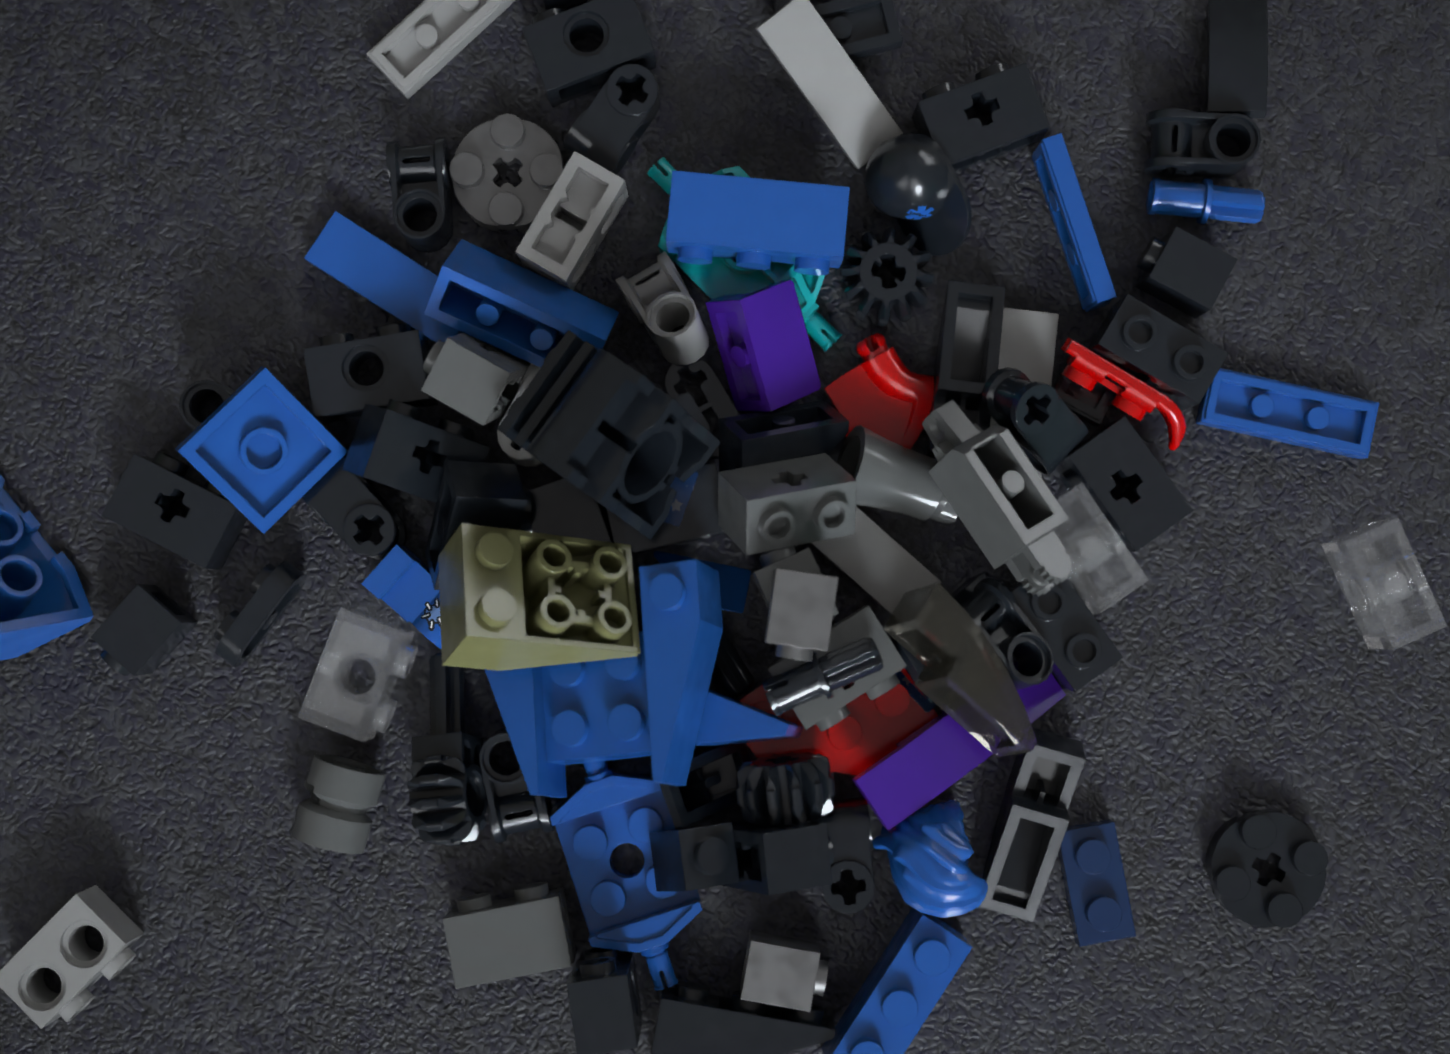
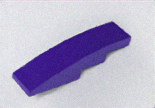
M1014 659L1013 664L1016 670H1019L1018 662ZM1052 673L1040 684L1010 693L992 691L982 681L939 711L940 715L897 743L898 748L852 778V780L884 828L890 830L988 759L1030 726L1066 694Z

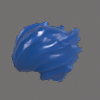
M948 800L944 803L929 805L926 808L921 807L890 830L882 826L881 835L872 840L875 849L887 850L892 880L904 902L923 914L941 918L963 915L979 907L988 891L987 881L975 875L968 866V860L974 852L964 831V813L958 801Z

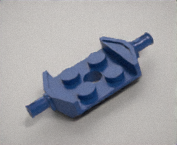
M607 761L583 763L587 776L584 777L586 783L551 815L550 821L552 826L556 827L590 933L588 938L590 946L641 953V956H646L645 959L653 980L654 990L659 991L665 988L661 971L664 973L668 988L678 983V979L666 950L669 947V941L702 911L703 905L698 889L660 892L656 890L649 833L675 829L660 784L654 783L650 776L614 773L613 767L608 769ZM624 843L636 845L644 855L643 867L637 873L631 875L620 873L612 864V851Z

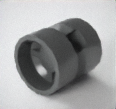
M313 754L304 787L311 793L310 799L298 803L290 831L291 837L305 844L345 854L364 853L373 823L366 814L368 808L378 805L387 773L377 767L356 760L328 754Z

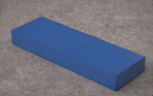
M1059 133L1042 139L1031 157L1082 309L1088 312L1106 306L1117 295L1063 135Z
M337 211L333 213L304 259L404 324H409L412 329L419 330L434 343L439 340L445 342L448 337L463 333L424 315L438 278L437 275Z
M1220 368L1199 404L1196 424L1362 460L1369 457L1379 402Z

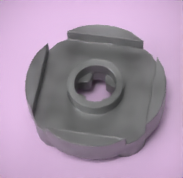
M507 113L497 116L494 120L484 122L470 131L459 144L455 157L450 163L449 171L453 180L455 195L464 211L472 220L488 230L500 232L499 229L506 231L517 229L518 232L529 229L562 173L564 163L558 145L549 133L531 121L521 120L516 115ZM503 163L508 166L518 163L522 166L518 171L522 181L516 187L508 182L501 187L494 183L499 177L496 169Z

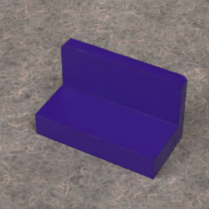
M783 280L752 293L722 295L705 302L737 411L771 412L820 389L821 382L793 281Z

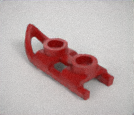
M1069 337L1066 338L1060 349L1068 353L1069 357L1062 375L1091 392L1097 382L1117 393L1111 404L1139 421H1142L1147 412L1151 413L1156 407L1162 414L1168 427L1169 449L1175 451L1180 446L1185 435L1186 423L1181 409L1172 399ZM1105 376L1108 377V378H1110L1111 380L1115 381V382L1118 383L1119 385L1117 386L1116 384H1114V383H1112L1111 381L1107 380V379L1105 378Z

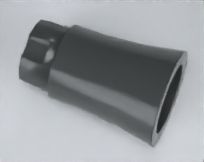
M857 425L852 429L841 448L836 463L857 480L856 505L900 513L922 521L929 518L945 524H952L956 521L958 515L929 474V471L938 463L936 458L918 453L887 440L862 425Z

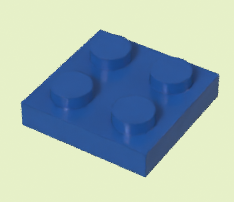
M263 366L175 448L263 534L348 452Z

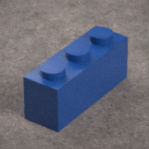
M672 170L666 233L667 253H677V260L688 264L708 265L712 264L713 257L736 259V266L744 269L768 270L771 268V262L794 264V271L800 274L827 275L829 274V268H840L844 258L850 187Z
M463 239L459 241L442 265L424 315L540 368L543 366L547 354L559 344L568 330L576 334L584 342L587 341L596 349H599V347L603 349L619 314L618 311Z
M912 908L836 1024L834 1039L826 1041L822 1046L823 1054H904L973 948L964 935L936 916L923 914Z

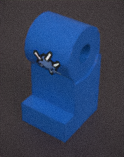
M396 544L361 584L378 599H382L406 622L410 621L428 640L441 649L439 590H434L429 567L407 546Z

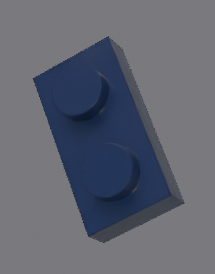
M1107 819L1067 827L1058 856L1075 943L1082 947L1135 937L1136 931L1115 822Z

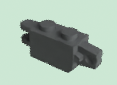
M954 400L932 411L922 422L925 431L934 445L932 451L938 462L929 471V474L994 570L1006 564L1015 579L1022 583V588L1026 589V593L1030 592L1032 596L1035 594L1038 596L1045 595L1055 586L1054 583L1058 584L1065 581L1072 574L1071 570L1074 569L1072 566L1073 561L1070 559L1071 555L1066 553L1067 549L1054 532L1069 517L1007 428L995 424L983 431L976 423L972 424Z

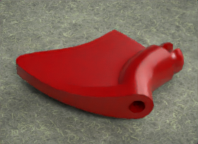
M877 332L861 340L856 345V351L864 362L836 378L824 387L823 390L836 411L849 420V432L844 436L845 440L854 427L862 425L887 440L911 449L924 429L922 422L929 416L935 386L934 376L917 374L910 371L903 364L894 347L888 348L884 335Z

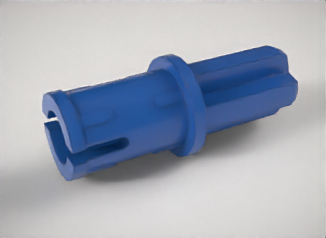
M1153 177L1149 185L1146 202L1148 215L1161 214L1196 218V222L1203 225L1208 219L1256 224L1261 221L1265 209V197L1260 190L1213 185L1211 179L1207 178L1202 183H1189Z

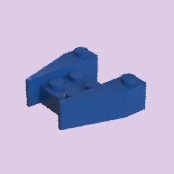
M697 559L639 567L643 631H639L641 653L636 657L504 671L485 670L530 795L567 798L565 765L651 756L652 780L654 783L686 786L723 631L718 570Z

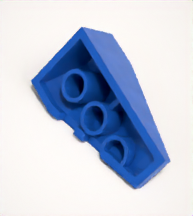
M1 474L0 661L17 658L90 622L94 617L75 566L63 551L58 554L55 553L39 533L38 529L41 524L30 510L25 513L22 512L3 488L5 479Z

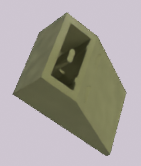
M461 523L438 555L442 666L504 671L636 657L641 653L632 551L629 544Z

